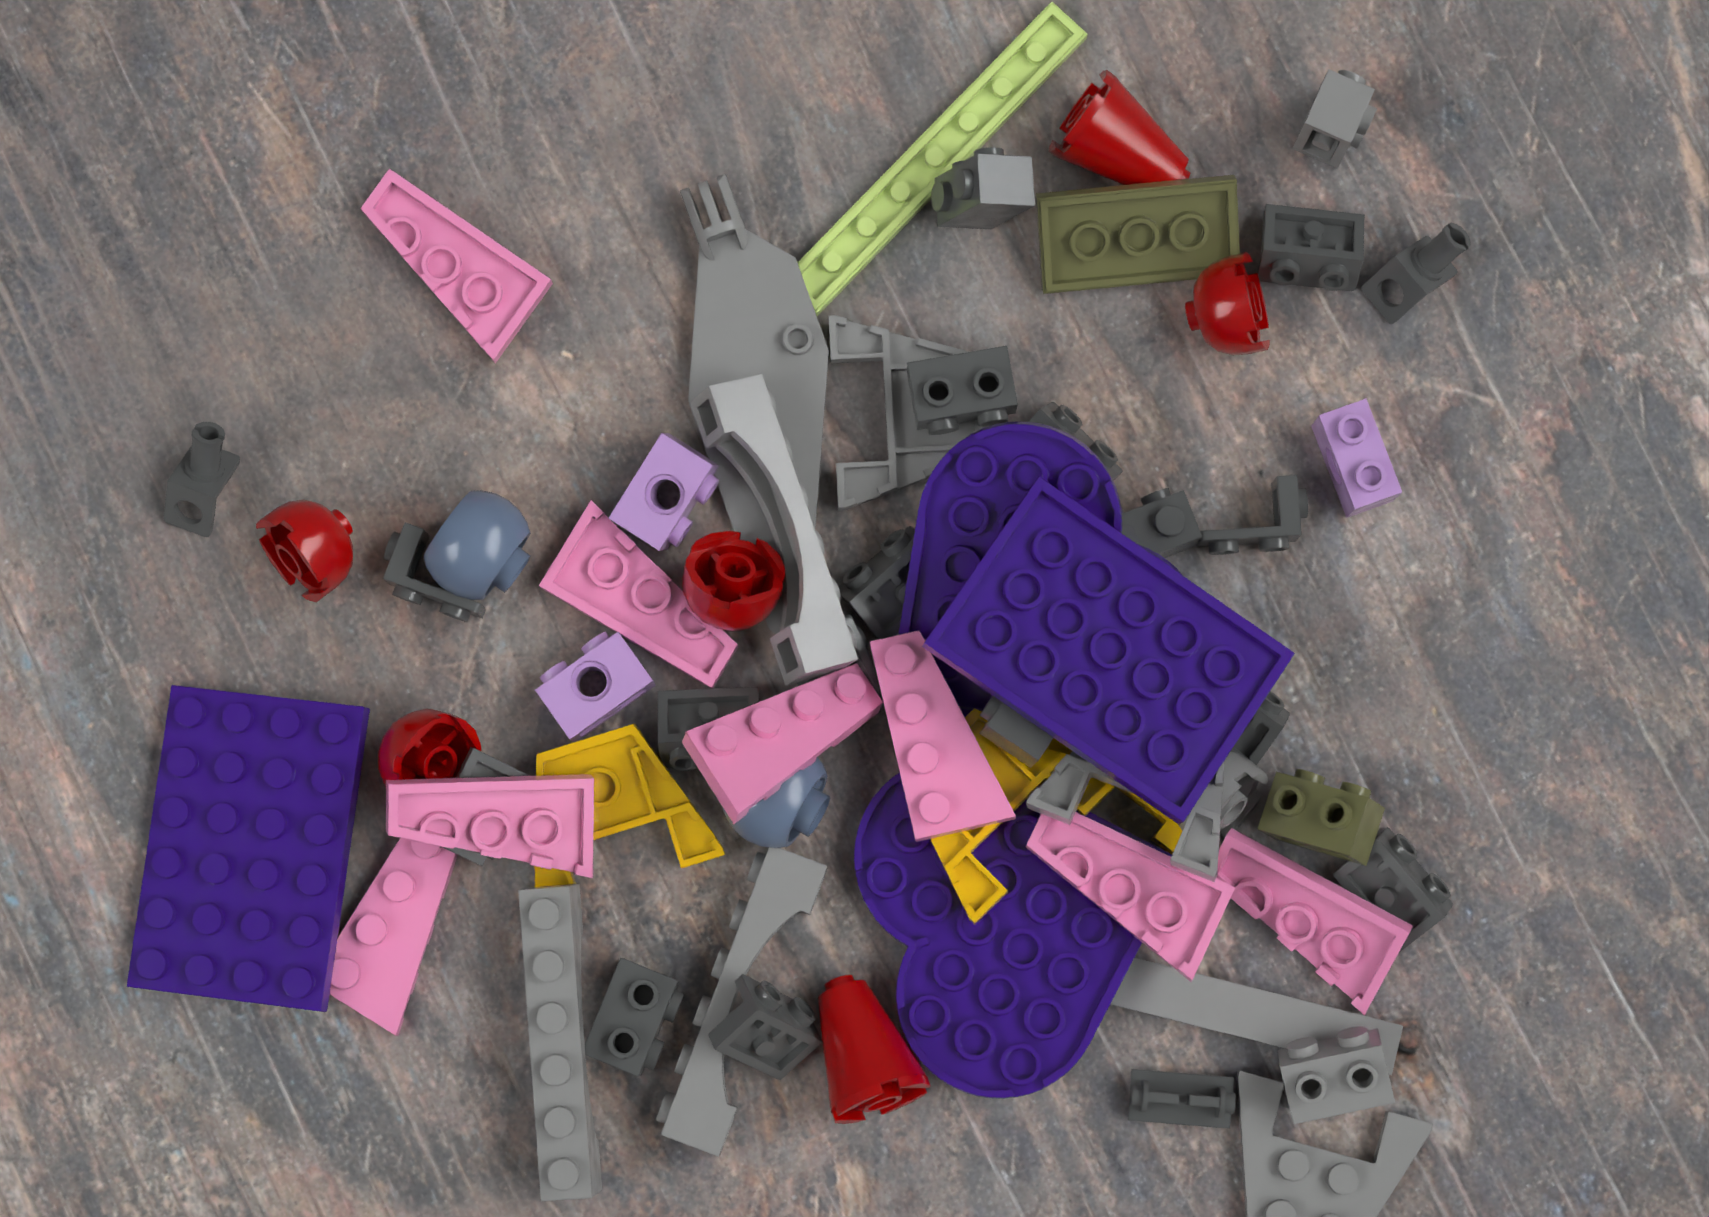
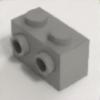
M1328 69L1292 149L1338 168L1349 146L1358 149L1363 136H1365L1377 108L1368 104L1375 89L1365 85L1366 80L1356 73L1347 70H1339L1337 73Z
M1361 1026L1351 1027L1340 1031L1335 1038L1317 1041L1312 1037L1300 1038L1288 1043L1287 1048L1278 1050L1279 1066L1293 1124L1395 1103L1378 1028L1367 1030L1366 1027Z

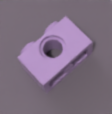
M1367 399L1343 406L1317 417L1311 427L1346 518L1393 502L1402 493Z
M661 433L612 511L609 519L658 551L667 550L670 544L678 547L693 524L687 518L697 501L704 505L716 489L719 479L713 475L720 465L670 433ZM666 480L676 483L680 490L679 502L671 509L663 507L657 499L658 487Z
M606 632L597 635L581 648L585 654L569 666L565 661H562L547 670L540 677L543 684L535 689V691L572 742L580 740L656 686L619 632H616L611 637ZM600 671L605 674L607 680L604 691L594 697L583 695L580 691L581 678L587 672Z

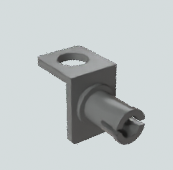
M1449 223L1433 239L1429 236L1423 237L1389 260L1362 285V291L1390 324L1397 322L1426 295L1452 279L1458 273L1451 262L1470 247L1471 241L1467 232L1461 226ZM1385 279H1392L1400 284L1404 294L1401 304L1394 305L1384 298L1381 287Z
M201 422L192 429V445L167 481L164 521L195 534L209 537L213 531L217 497L239 466L240 457L222 450L225 431L220 425L213 422ZM189 501L195 504L200 509L202 518L196 520L188 518L179 510L177 502Z

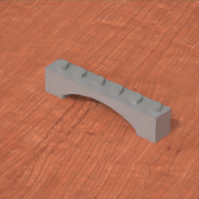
M762 374L708 386L690 402L706 449L716 447L747 482L766 516L777 551L785 566L781 626L779 632L770 638L785 686L825 676L843 669L858 660L856 637L852 628L846 623L840 605L841 596L838 584L830 576L824 558L822 537L814 529L808 511L807 492L804 486L798 482L792 464L791 445L780 429L776 417L775 398L772 392L767 389Z
M769 847L767 854L756 853L747 880L755 883L748 902L739 899L729 925L730 929L737 931L730 950L721 947L711 973L712 977L719 979L712 998L703 995L693 1020L694 1025L701 1027L695 1045L691 1046L685 1043L674 1071L683 1075L676 1095L666 1092L656 1121L664 1123L661 1132L662 1136L718 1157L721 1155L738 1106L729 1103L725 1084L724 1054L714 1049L708 1034L732 1012L739 992L735 980L742 974L747 975L753 962L774 934L800 912L811 915L828 869L827 865L781 848Z
M580 884L524 888L518 890L541 1201L593 1198L602 1190L599 1139L596 1138L584 1044L581 987L583 922Z

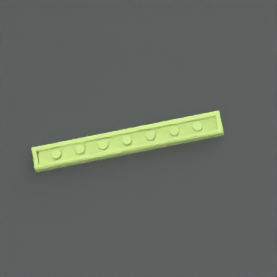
M1051 2L798 261V266L816 316L842 292L931 200L935 178L952 169L953 163L964 161L974 156V151L980 149L1087 39L1088 34L1057 5Z

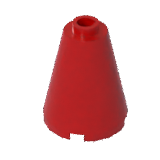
M1103 70L1099 74L1104 84L1099 88L1091 83L1063 120L1059 129L1066 133V136L1061 145L1052 140L1048 152L1055 157L1123 185L1189 179L1191 172L1185 169L1189 161L1187 156L1118 78L1108 70Z
M843 975L825 983L826 991L819 995L818 1005L830 1110L835 1123L849 1124L864 1121L866 1119L863 1111L872 1112L880 1110L881 1115H884L924 1096L927 1093L926 1088L931 1086L928 1076L866 981L854 980L853 975Z

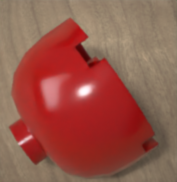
M1247 252L1227 256L1207 266L1201 271L1194 284L1193 300L1185 303L1186 316L1191 331L1200 330L1207 344L1218 352L1233 356L1266 351L1270 346V340L1260 341V330L1269 328L1268 315L1258 274L1247 275L1244 264L1253 262Z
M304 499L295 500L277 507L256 523V529L265 528L267 533L259 541L270 562L290 586L295 583L297 578L304 587L309 589L301 595L305 599L317 603L338 587L348 576L353 565V544L349 536L353 533V529L348 519L339 510L334 509L330 511L322 504Z
M735 531L710 533L695 541L685 561L683 593L692 612L702 622L717 629L738 631L750 629L768 618L781 597L785 566L780 554L767 542L759 538L756 539V544L740 540L741 532Z
M428 708L405 714L395 721L383 736L378 751V769L385 787L386 780L455 778L470 747L481 751V743L476 730L458 716Z

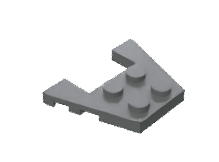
M837 315L828 316L831 364L883 362L888 449L887 461L836 463L838 511L851 509L928 479L942 457L954 445L970 434L984 428L978 425V420L958 423L959 430L941 435H929L928 429L917 430L907 377V362L969 351L921 338L917 340L889 332L888 329L873 325L870 327L851 322L847 318Z
M1072 751L1070 755L1066 754L1056 765L1055 771L1040 788L1037 787L1029 795L1026 805L1028 809L1070 825L1090 778L1098 779L1128 792L1131 791ZM1225 760L1189 813V817L1170 859L1172 866L1215 882L1218 872Z
M1238 1070L1236 1087L1239 1100V1131L1242 1144L1245 1217H1377L1431 1133L1433 1123L1385 1111L1373 1162L1363 1161L1273 1136L1272 1130L1284 1083Z

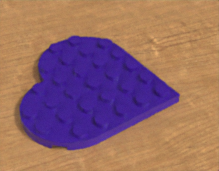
M1024 421L1006 422L985 427L954 445L932 471L921 495L899 635L919 630L926 641L1038 477H1041L1122 533V509L1119 495L1111 475L1096 454L1081 441L1062 430L1040 423ZM1141 546L1143 549H1145L1146 551H1148L1149 553L1157 557L1159 560H1161L1162 562H1164L1172 569L1181 574V572L1164 557L1144 546ZM932 654L964 717L974 708L982 712L992 695Z
M899 772L880 788L862 816L856 835L854 864L858 886L870 913L889 935L907 947L900 965L896 990L897 1010L905 1038L920 1062L933 1075L947 1085L964 1093L984 1098L1006 1099L1040 1091L1062 1078L1083 1056L1142 942L1026 848L1041 813L1027 808V799L1014 811L1016 819L1002 822L971 853L1008 890V893L974 925L969 920L931 840L915 841ZM1091 812L1086 815V817L1172 857V854Z

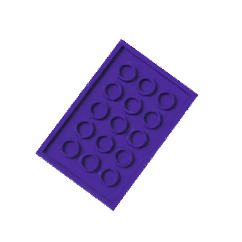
M1038 477L922 645L927 651L1179 825L1185 821L1295 654L1041 477Z
M171 685L126 987L327 1012L370 713L369 708Z

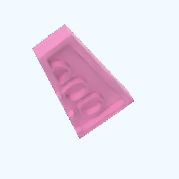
M391 169L386 172L360 208L495 364L553 284L550 278Z
M592 500L539 584L541 589L612 631L619 632L622 637L710 689L714 688L738 648V644L722 629H717L702 622L692 612L683 591Z
M919 630L870 641L915 841H923L1016 819L1011 805L932 654L922 647L925 640Z
M855 663L685 732L682 744L729 818L735 824L746 816L749 809L763 799L765 801L777 792L782 783L795 773L812 765L816 761L817 756L830 746L835 747L878 714L883 701L859 665Z
M591 774L386 780V832L389 836L451 849L455 847L479 852L484 856L527 862L532 866L546 869L556 868L574 872L575 875L593 878L594 778Z
M1077 812L1070 825L1041 814L1026 848L1192 982L1235 887L1217 878L1215 882L1174 867L1170 863L1171 856Z
M1233 828L1229 830L1219 849L1216 878L1235 887L1231 899L1254 919L1260 918L1278 934L1277 939L1290 951L1294 949L1317 968L1315 972L1330 986L1333 984L1338 986L1352 999L1351 1004L1365 1015L1413 925Z
M404 838L399 839L338 936L330 988L331 996L395 1036H399L404 1020L403 1016L419 975L418 970L426 946L429 944L442 898H444L458 856L441 846Z

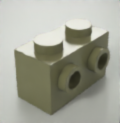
M1296 769L1294 776L1276 771L1258 830L1278 841L1367 866L1385 810L1383 806L1370 798L1372 791L1344 781L1340 789L1324 785L1325 777L1302 769Z

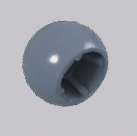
M470 491L452 511L431 541L423 556L424 562L433 579L444 590L458 597L470 600H483L495 586L505 593L522 572L531 557L522 550L531 533L524 516L509 500L488 491Z
M817 757L812 765L804 770H799L782 783L780 789L765 801L763 799L751 807L747 815L737 823L733 824L723 808L727 822L745 840L762 847H788L796 840L800 833L809 837L817 828L830 802V796L823 793L828 777L826 769Z

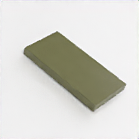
M1235 175L1035 193L1043 294L1195 280L1201 271L1212 262L1227 256L1240 254L1237 179Z

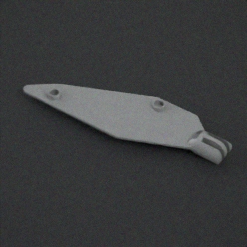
M724 174L718 176L717 181L731 220L722 221L707 180L698 183L712 226L706 229L703 227L699 210L689 187L680 190L699 244L688 402L700 433L690 403L696 396L710 385L762 374L767 389L772 392L775 398L776 417L783 436L788 439L791 445L792 464L798 482L804 486L807 492L808 511L815 529L829 349L796 257L746 230L727 175ZM705 447L708 458L720 465L714 476L719 479L718 487L735 532H741L740 540L756 544V539L759 538L777 551L766 516L747 482L716 447L707 449ZM783 588L776 607L768 618L765 619L768 628L775 634L779 632L782 621Z

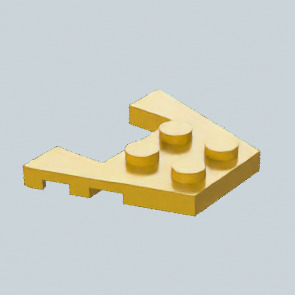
M974 708L965 719L1013 811H1015L1037 787L1051 776L1055 771L1056 765L1066 754L1047 747L1039 761L1030 768L979 734L987 720L980 716L981 711ZM1090 778L1077 811L1081 815L1086 816L1116 786ZM1001 823L930 839L969 920L974 925L1008 893V890L971 854Z
M635 723L536 754V776L591 774L594 778L593 840L664 818L666 819L681 869L725 855L721 842ZM534 866L535 887L576 884L573 872Z

